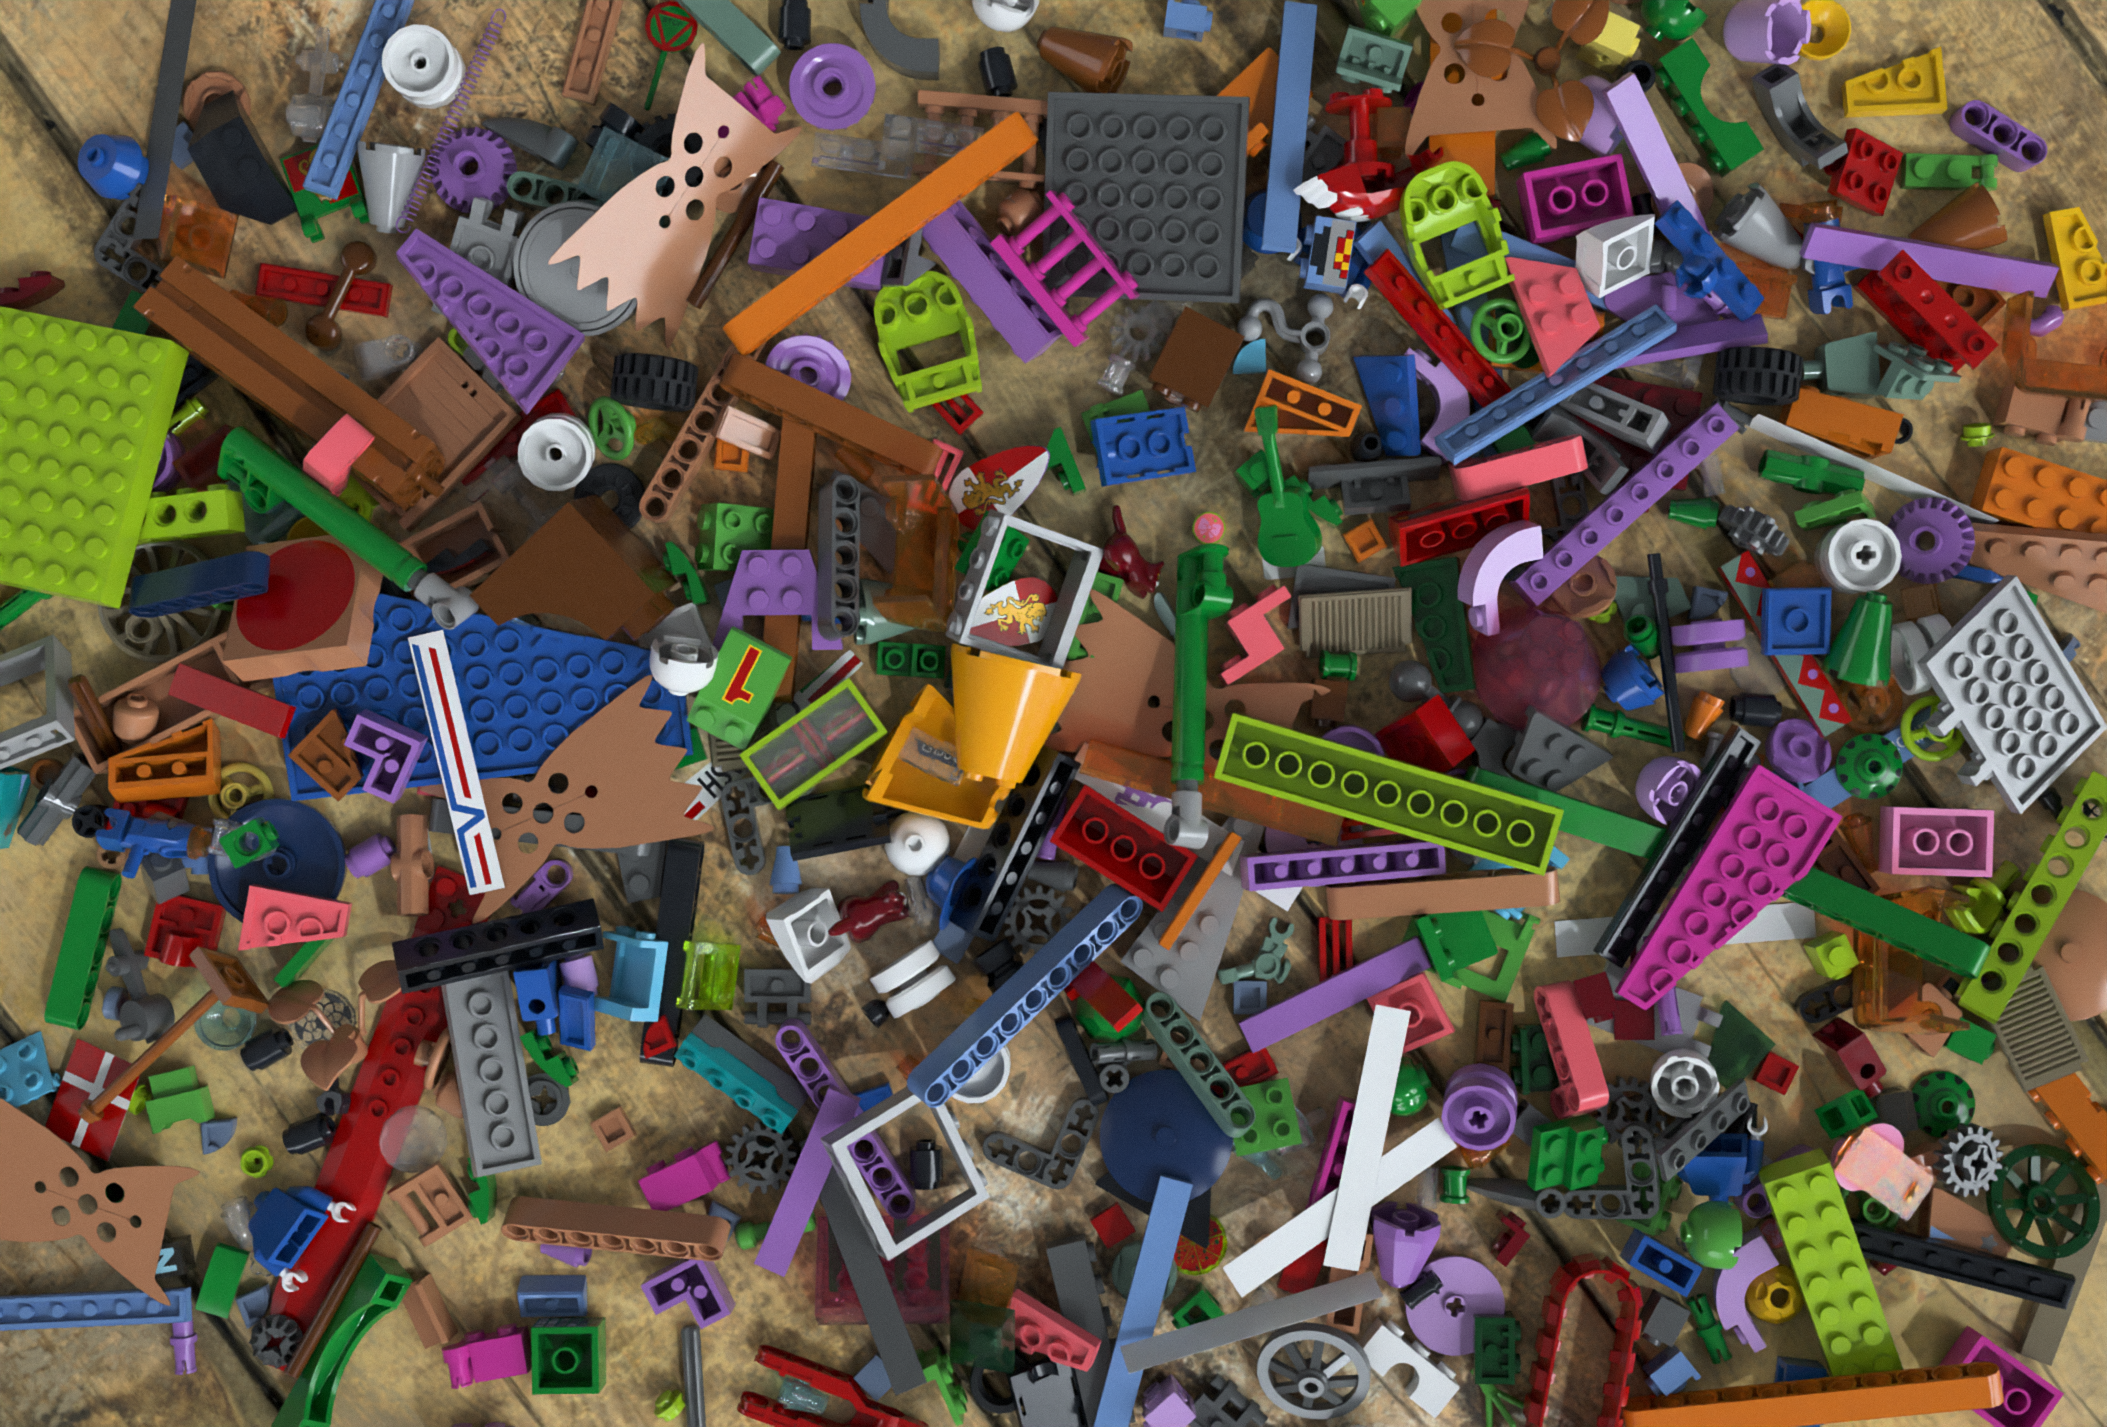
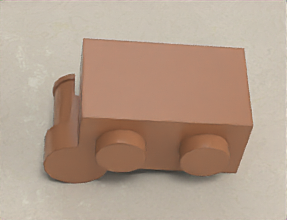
M2015 383L2003 387L1993 426L2003 428V433L2009 436L2024 437L2025 434L2036 437L2035 442L2043 445L2055 446L2057 442L2064 440L2081 443L2084 442L2087 431L2084 425L2091 401L2084 400L2082 402L2083 398L2070 397L2066 401V396Z

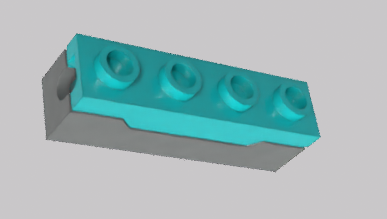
M706 1014L689 1033L674 1055L686 1068L698 1073L712 1087L724 1092L735 1100L737 1105L750 1111L761 1119L767 1127L776 1130L780 1134L783 1133L809 1097L801 1083Z

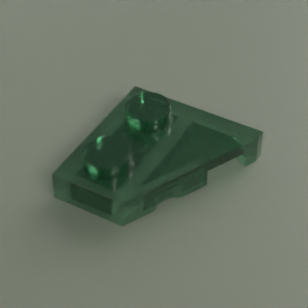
M1725 1000L1721 1004L1719 1011L1723 1018L1719 1028L1715 1027L1710 1045L1712 1048L1707 1059L1716 1070L1719 1084L1727 1090L1739 1078L1745 1079L1776 1044Z

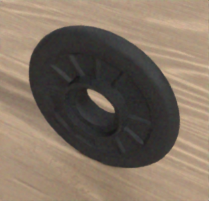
M607 463L591 468L586 477L577 484L574 500L596 494L601 498L603 493L613 490L618 494L619 501L611 510L629 529L633 528L642 517L639 503L645 493V489L641 480L633 471L619 464Z

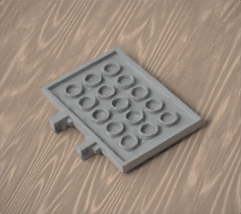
M2006 575L1917 662L1942 701L1937 705L1939 711L1933 713L1925 722L1927 729L1933 735L1946 736L1953 728H1959L1973 752L1970 754L1972 760L1966 762L1956 773L1962 784H1969L1975 787L1982 780L1987 781L1991 779L2012 813L2022 814L2107 729L2106 723L2016 575Z

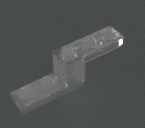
M885 113L881 141L815 132L811 166L910 180L915 152L954 157L984 135L985 128Z

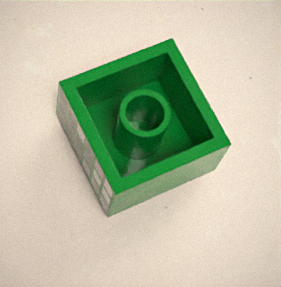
M606 1317L539 1318L531 1327L532 1395L599 1394L606 1384Z

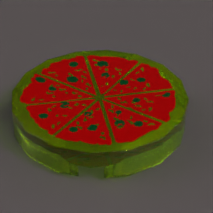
M1210 1213L1209 1245L1207 1249L1180 1234L1174 1254V1260L1179 1272L1197 1276L1207 1274L1219 1266L1226 1255L1228 1241L1225 1228L1218 1217Z

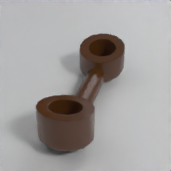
M353 241L343 247L340 253V261L344 268L322 314L314 315L306 323V337L319 350L331 351L339 346L342 340V330L334 319L355 275H366L376 266L377 255L365 242Z

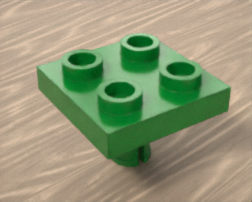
M987 510L974 533L966 531L960 535L962 538L969 540V542L966 543L960 539L957 541V547L963 553L954 569L965 577L970 567V555L977 547L981 536L982 522L989 513ZM1007 526L985 587V591L988 593L1008 583L1010 575L1019 559L1023 556L1030 541L1013 527Z

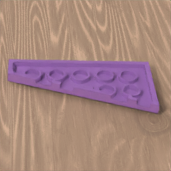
M418 229L413 231L396 252L399 262L527 415L585 341V335Z

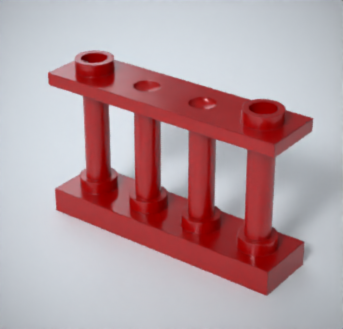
M1903 249L1881 271L1871 269L1853 287L1908 343H1915L1928 350L1926 355L1932 359L1939 358L1949 362L1954 366L1952 371L1955 373L1965 363L1972 370L1976 369L1999 345Z

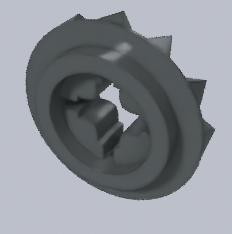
M547 1073L532 1075L527 1079L530 1097L541 1095L546 1086L548 1096L557 1100L549 1102L544 1112H542L541 1101L531 1098L535 1125L549 1126L555 1124L566 1115L571 1103L569 1088L555 1081Z
M273 1314L262 1318L251 1330L252 1335L249 1344L252 1345L253 1356L258 1357L263 1365L275 1366L277 1369L288 1364L303 1337V1333L299 1325L290 1317ZM271 1335L274 1338L286 1336L279 1345L280 1349L277 1346L267 1347L268 1342L272 1339Z

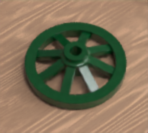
M2030 1144L2009 1151L1997 1161V1163L2003 1166L2002 1169H1995L1994 1171L1998 1178L1997 1181L1989 1180L1987 1182L1989 1190L1986 1191V1204L1994 1227L2010 1246L2027 1256L2047 1260L2073 1255L2089 1243L2098 1227L2100 1199L2095 1182L2078 1159L2065 1150L2052 1145ZM2027 1157L2028 1186L2012 1169L2015 1164ZM2040 1157L2052 1160L2060 1165L2043 1185H2041ZM2070 1173L2081 1193L2057 1196L2054 1190ZM2005 1179L2020 1195L2019 1199H2003L2002 1192ZM2034 1199L2037 1201L2038 1207L2035 1206ZM2083 1204L2081 1224L2058 1211L2059 1206ZM2021 1209L2023 1212L2016 1229L2009 1221L2005 1210ZM2048 1219L2071 1232L2074 1236L2058 1246ZM2033 1220L2036 1222L2045 1246L2026 1239Z

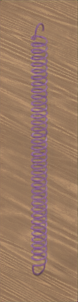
M496 9L492 17L490 18L491 22L488 23L489 28L485 29L486 33L483 34L484 39L480 40L481 44L478 45L479 50L475 51L476 55L473 56L474 61L470 62L471 66L468 67L469 72L465 73L466 77L463 78L464 83H461V88L458 89L459 94H455L456 99L453 100L454 105H450L451 110L447 112L449 116H446V121L442 123L444 126L440 128V131L442 133L437 134V136L439 137L435 139V142L437 144H432V147L434 149L430 150L431 155H427L428 160L425 161L426 166L422 167V170L424 172L419 173L421 176L417 178V181L419 183L414 184L416 187L412 189V192L414 194L409 195L411 200H407L408 205H405L404 208L411 207L415 210H419L418 208L413 207L411 204H409L408 201H412L419 205H422L420 202L415 201L411 197L412 195L424 199L423 197L417 195L413 190H418L422 193L427 194V192L419 189L416 186V184L423 185L426 188H429V186L421 183L418 179H424L430 183L432 182L431 180L423 177L421 173H425L432 177H435L434 175L426 172L423 168H430L435 172L437 171L436 169L428 166L426 162H431L437 166H440L438 163L430 160L429 156L435 157L438 160H442L441 158L435 156L431 151H436L442 155H445L443 152L438 151L434 147V145L447 149L445 146L440 145L436 140H442L445 143L450 144V142L442 139L439 136V134H443L449 138H452V136L445 134L441 129H447L450 132L455 133L454 130L447 128L444 125V123H448L454 127H457V125L449 122L446 118L448 117L458 122L460 121L459 119L452 117L449 114V112H454L457 115L462 116L461 113L454 111L451 107L454 106L458 107L463 111L465 110L464 108L457 106L454 103V101H459L464 105H468L466 102L459 100L457 98V95L463 96L464 98L469 100L470 98L461 94L459 90H464L469 94H473L471 91L464 89L462 87V84L468 85L469 87L474 89L475 87L473 85L466 83L464 79H470L474 83H478L476 80L469 78L467 76V73L473 74L474 76L479 78L480 76L476 73L471 72L469 68H475L479 72H483L481 69L474 67L472 65V62H476L484 67L485 65L481 62L476 61L474 57H480L484 61H488L486 58L479 56L477 54V51H481L484 54L490 56L488 52L481 50L479 46H484L489 50H493L491 47L484 45L482 43V40H486L489 43L495 45L493 41L486 39L484 35H489L494 39H498L496 36L489 34L487 32V29H491L494 32L500 34L498 30L491 28L489 24H494L499 28H503L501 25L494 23L492 21V18L494 17L496 11L501 10L505 15V18L503 20V22H505L506 13L502 9ZM405 208L406 211H402V212H401L403 216L399 217L398 220H397V222H396V228H397V230H398L399 232H401V233H407V232H409L411 226H409V229H408L407 231H404V232H403V231H400V230L398 229V226H397V224H398L400 218H405V219H408V220L414 222V220H412V219L408 218L407 216H405V215L403 214V212L410 213V214H412V215H414V216H417L416 214L410 212V211L407 210L406 208Z

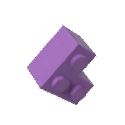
M367 709L358 713L344 745L375 759L362 790L393 804L399 800L405 791L428 736Z
M682 1258L647 1276L640 1285L655 1315L686 1300L701 1329L731 1314L736 1305L714 1261Z

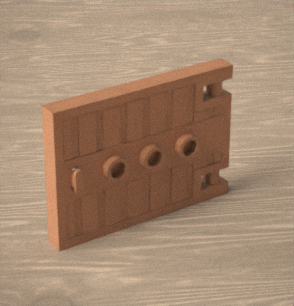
M438 337L377 401L435 443L438 451L446 459L442 473L435 479V481L444 486V491L436 498L420 487L424 491L421 499L417 504L403 511L390 499L381 495L350 472V475L388 513L394 516L398 513L402 517L398 523L405 530L412 532L522 417L442 338Z

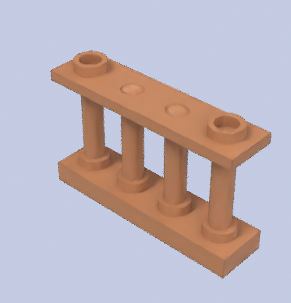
M918 90L917 104L919 109H925L924 113L928 116L924 165L912 164V172L914 175H918L921 181L940 167L937 166L940 120L941 116H944V111L958 112L957 116L961 117L958 143L959 153L972 143L973 122L977 118V114L991 115L990 119L993 120V127H995L1011 114L1019 112L1036 137L1039 138V126L1043 124V119H1047L1048 101ZM1038 142L1024 153L1022 173L1005 172L1002 169L987 181L1018 184V189L1037 191L1038 186H1045V175L1036 174Z

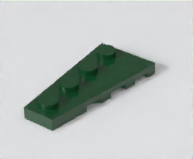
M1452 557L1415 563L1404 567H1392L1401 587L1412 588V616L1416 623L1414 625L1419 637L1422 638L1427 651V658L1441 693L1477 689L1466 603L1458 600V583L1461 574L1460 558Z

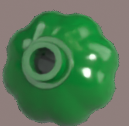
M1401 1057L1390 1112L1392 1115L1410 1117L1419 1113L1426 1106L1429 1100L1426 1089L1433 1086L1422 1063L1414 1065L1409 1057Z

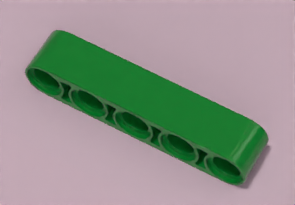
M85 866L82 869L76 884L45 1009L44 1020L46 1023L79 1031L85 1026L89 1017L121 889V874L90 866Z

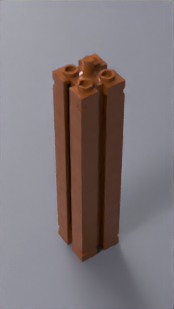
M177 255L159 275L162 280L155 289L150 286L133 306L141 316L147 319L146 321L156 331L189 351V355L314 446L344 415L349 414L375 436L369 447L351 465L350 472L381 495L390 499L403 511H406L409 506H414L421 499L424 491L420 487L436 498L444 491V486L435 481V479L442 473L446 459L438 451L437 446L431 439L419 433L409 423L201 272L192 268Z

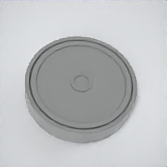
M583 199L553 205L541 211L530 220L517 241L513 268L519 294L580 331L585 336H594L610 331L631 318L637 309V299H630L607 311V277L581 290H577L580 265L579 256L560 263L548 264L551 256L604 205L601 202Z

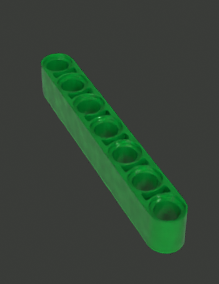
M1468 764L1463 778L1561 807L1564 813L1558 830L1647 859L1651 857L1667 831L1666 828Z
M1813 867L1801 880L1795 881L1784 890V894L1781 896L1966 978L1978 979L1991 950L1988 944L1977 938Z

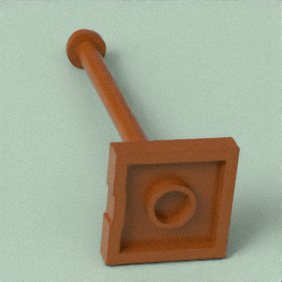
M199 946L189 955L211 989L93 1101L86 1099L81 1103L78 1113L84 1121L90 1124L100 1121L104 1117L103 1109L218 1000H220L222 1005L238 1007L260 1014L268 1008V1000L238 957Z

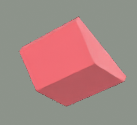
M1425 972L1418 973L1366 998L1373 1012L1376 1005L1411 1011L1402 1054L1452 1034L1455 1031Z

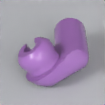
M2049 305L2037 319L2017 315L2012 324V331L2043 337L2061 326L2064 314L2059 306Z

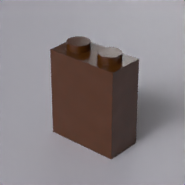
M1185 306L1148 378V383L1153 385L1151 389L1167 398L1172 394L1182 399L1181 405L1193 412L1198 413L1200 409L1206 412L1245 336Z

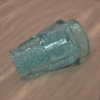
M786 1377L780 1388L777 1403L783 1404L784 1409L822 1415L828 1404L829 1396L816 1388L810 1387L808 1383L801 1379Z

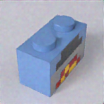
M1316 216L1313 225L1307 224L1304 245H1310L1308 258H1302L1299 270V278H1304L1303 288L1343 294L1347 286L1356 222Z

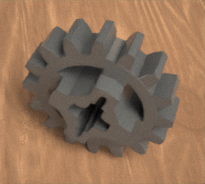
M1732 505L1725 506L1718 517V523L1723 526V529L1729 531L1728 535L1732 537L1731 541L1739 547L1752 551L1756 555H1762L1764 552L1768 555L1771 553L1775 557L1781 556L1790 543V539L1784 536L1785 533L1778 530L1779 526L1775 524L1776 520L1767 514L1756 511L1752 507L1745 506L1742 509Z
M1038 885L1036 892L1031 893L1028 887H1024L1025 896L1021 898L1017 895L1015 899L1016 904L1015 906L1012 905L1010 910L1011 916H1007L1004 922L1011 926L1004 931L1005 936L1014 935L1015 938L1011 945L1015 947L1022 944V954L1024 955L1029 949H1034V954H1036L1072 920L1066 918V914L1072 911V907L1062 906L1066 898L1064 895L1059 896L1057 899L1053 897L1054 888H1050L1047 893H1043L1042 886ZM1043 899L1049 901V903L1044 907L1033 906L1029 901ZM1020 910L1025 916V925L1018 931L1016 916ZM1030 912L1032 914L1035 913L1037 916L1046 915L1044 923L1049 932L1040 926L1031 927L1033 919ZM1057 912H1059L1061 918L1058 932L1051 925L1052 917ZM1034 935L1044 936L1048 941L1035 943L1028 939Z
M1631 1075L1627 1083L1621 1076H1616V1085L1614 1086L1606 1081L1609 1091L1608 1104L1597 1109L1598 1114L1593 1115V1117L1605 1126L1610 1144H1613L1618 1139V1146L1623 1149V1133L1615 1130H1621L1632 1122L1624 1116L1626 1113L1622 1103L1631 1107L1630 1113L1634 1121H1644L1645 1112L1648 1110L1646 1123L1651 1126L1654 1133L1659 1134L1661 1132L1655 1124L1657 1121H1665V1117L1658 1114L1660 1108L1652 1096V1091H1648L1650 1083L1642 1080L1638 1084L1637 1078ZM1636 1091L1640 1094H1635L1632 1097H1626L1625 1095H1623L1622 1092ZM1611 1101V1110L1610 1113L1607 1114V1108ZM1634 1131L1633 1136L1630 1138L1636 1139L1637 1148H1639V1140L1647 1137H1642L1640 1131Z
M761 1120L755 1122L754 1129H751L746 1123L742 1127L744 1135L735 1132L732 1138L736 1144H728L726 1147L728 1152L733 1153L732 1156L725 1159V1164L734 1166L729 1172V1176L738 1175L740 1177L737 1183L739 1187L744 1185L745 1182L750 1184V1193H753L757 1186L761 1187L763 1194L768 1192L769 1185L778 1190L781 1187L779 1179L781 1178L788 1182L791 1175L787 1169L794 1170L797 1164L790 1160V1158L797 1156L798 1150L789 1148L795 1139L793 1137L785 1139L783 1137L785 1130L780 1134L774 1129L763 1127ZM761 1136L770 1137L775 1141L768 1142L762 1140ZM745 1142L748 1150L747 1157L740 1160V1151ZM758 1151L761 1154L771 1152L765 1162L762 1159L751 1162ZM783 1153V1164L781 1169L777 1171L775 1160L777 1156ZM748 1172L760 1173L763 1178L755 1177Z
M1958 1123L1957 1131L1950 1128L1947 1130L1949 1136L1947 1140L1942 1138L1938 1140L1942 1145V1149L1935 1150L1933 1153L1939 1157V1161L1933 1164V1168L1941 1171L1936 1176V1179L1944 1183L1943 1188L1963 1197H1967L1968 1194L1976 1197L1979 1194V1188L1985 1191L1989 1190L1987 1183L1989 1180L1997 1181L1998 1178L1994 1171L1995 1169H2002L2003 1165L1997 1163V1158L2003 1155V1151L1996 1149L2000 1140L1992 1137L1993 1132L1974 1123H1969V1125Z

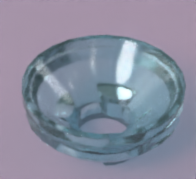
M218 1000L194 1023L195 1031L202 1042L210 1048L223 1051L232 1050L243 1045L251 1038L257 1025V1014L246 1009L222 1005L220 1000ZM228 1008H233L240 1014V1022L236 1027H229L223 1021V1014Z

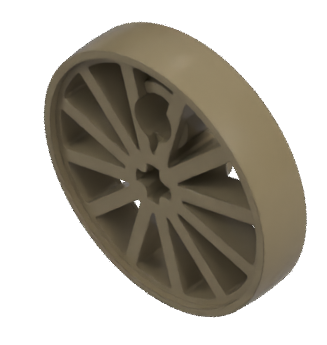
M181 540L137 545L133 557L134 559L138 555L147 552L152 573L163 570L158 550L160 547H172L173 549L168 569L182 565L185 551L193 555L197 562L212 559L199 548ZM132 561L130 572L134 577L146 574ZM126 586L124 593L130 594L131 587ZM97 605L101 623L110 639L130 656L153 663H166L218 636L225 625L228 611L220 609L212 611L200 607L186 610L212 619L204 634L183 612L153 618L132 615L127 619L125 632H123L116 618L131 614L129 613V605L120 607V609ZM147 620L150 623L151 630L148 636L142 637L140 634L141 625ZM176 621L195 640V643L185 650L182 649ZM165 627L170 654L158 655L156 650ZM132 641L136 643H145V648H139L134 643H132Z

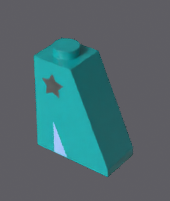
M8 766L0 770V849L9 848L31 785L30 772L14 766Z

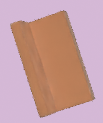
M431 1273L412 1281L402 1301L424 1348L427 1349L440 1342L442 1344L449 1342L458 1333V1330Z

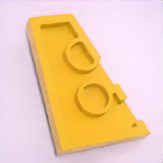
M1941 46L1919 57L1914 58L1913 56L1902 60L1901 63L1886 69L1880 68L1847 80L1841 86L1844 118L1943 114L1948 109Z
M2080 207L2053 211L2042 215L2052 263L2059 267L2055 280L2062 312L2107 304V262H2104L2096 247L2098 240Z

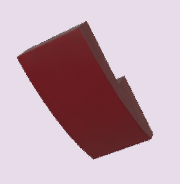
M49 271L31 272L30 277L18 278L19 288H0V306L22 310L37 305L64 289L65 281L52 276Z

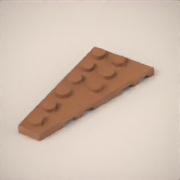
M1972 523L1975 545L1968 564L1991 570L2004 577L2006 575H2016L2021 583L2107 613V534Z

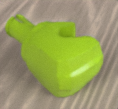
M2005 860L1992 873V877L1987 879L1974 877L1970 881V885H1953L1954 889L1962 893V899L1957 903L1955 900L1944 897L1940 901L1941 907L1952 924L1961 932L1986 934L1994 927L2003 913L2002 907L2006 904V899L2002 893L2021 876V872L2018 871L2019 869L2016 865Z

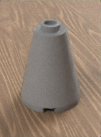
M358 141L357 150L369 222L372 225H377V232L396 234V222L399 217L403 216L401 212L406 211L404 206L408 205L407 200H411L409 195L414 194L412 189L416 188L414 184L418 183L417 178L422 170L426 149L417 148V154H414V148H408V146L370 142V148H366V142ZM405 218L399 219L398 228H404Z
M1757 182L1746 186L1750 189L1748 193L1743 196L1738 192L1723 208L1715 221V224L1719 226L1718 231L1712 230V235L1718 241L1783 271L1790 268L1796 269L1802 263V256L1799 254L1803 244L1802 238L1765 188Z

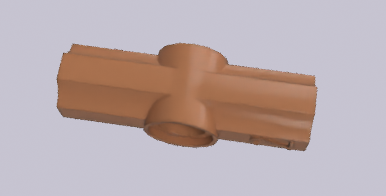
M423 814L400 815L397 817V852L392 855L390 862L392 876L397 881V916H425L429 914L428 879H431L435 867L433 855L428 850V816Z

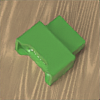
M194 1065L148 1077L153 1099L145 1101L152 1134L171 1128L172 1124L177 1121L192 1119L197 1123H202L216 1117L209 1086L199 1087Z

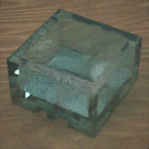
M604 126L577 189L606 203L617 191L637 176L659 163L668 161L669 157L618 131ZM663 176L657 181L656 191L659 196L669 176Z

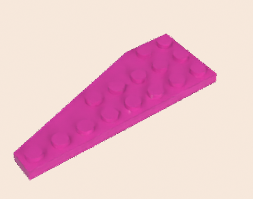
M1754 763L1614 992L1644 1010L1650 1008L1676 986V982L1691 969H1696L1712 951L1718 950L1755 919L1758 912L1771 901H1776L1784 894L1783 891L1795 881H1799L1807 875L1843 816L1763 766Z

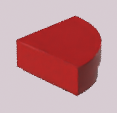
M666 1014L659 1017L658 1022H653L646 1033L643 1044L646 1059L678 1045Z

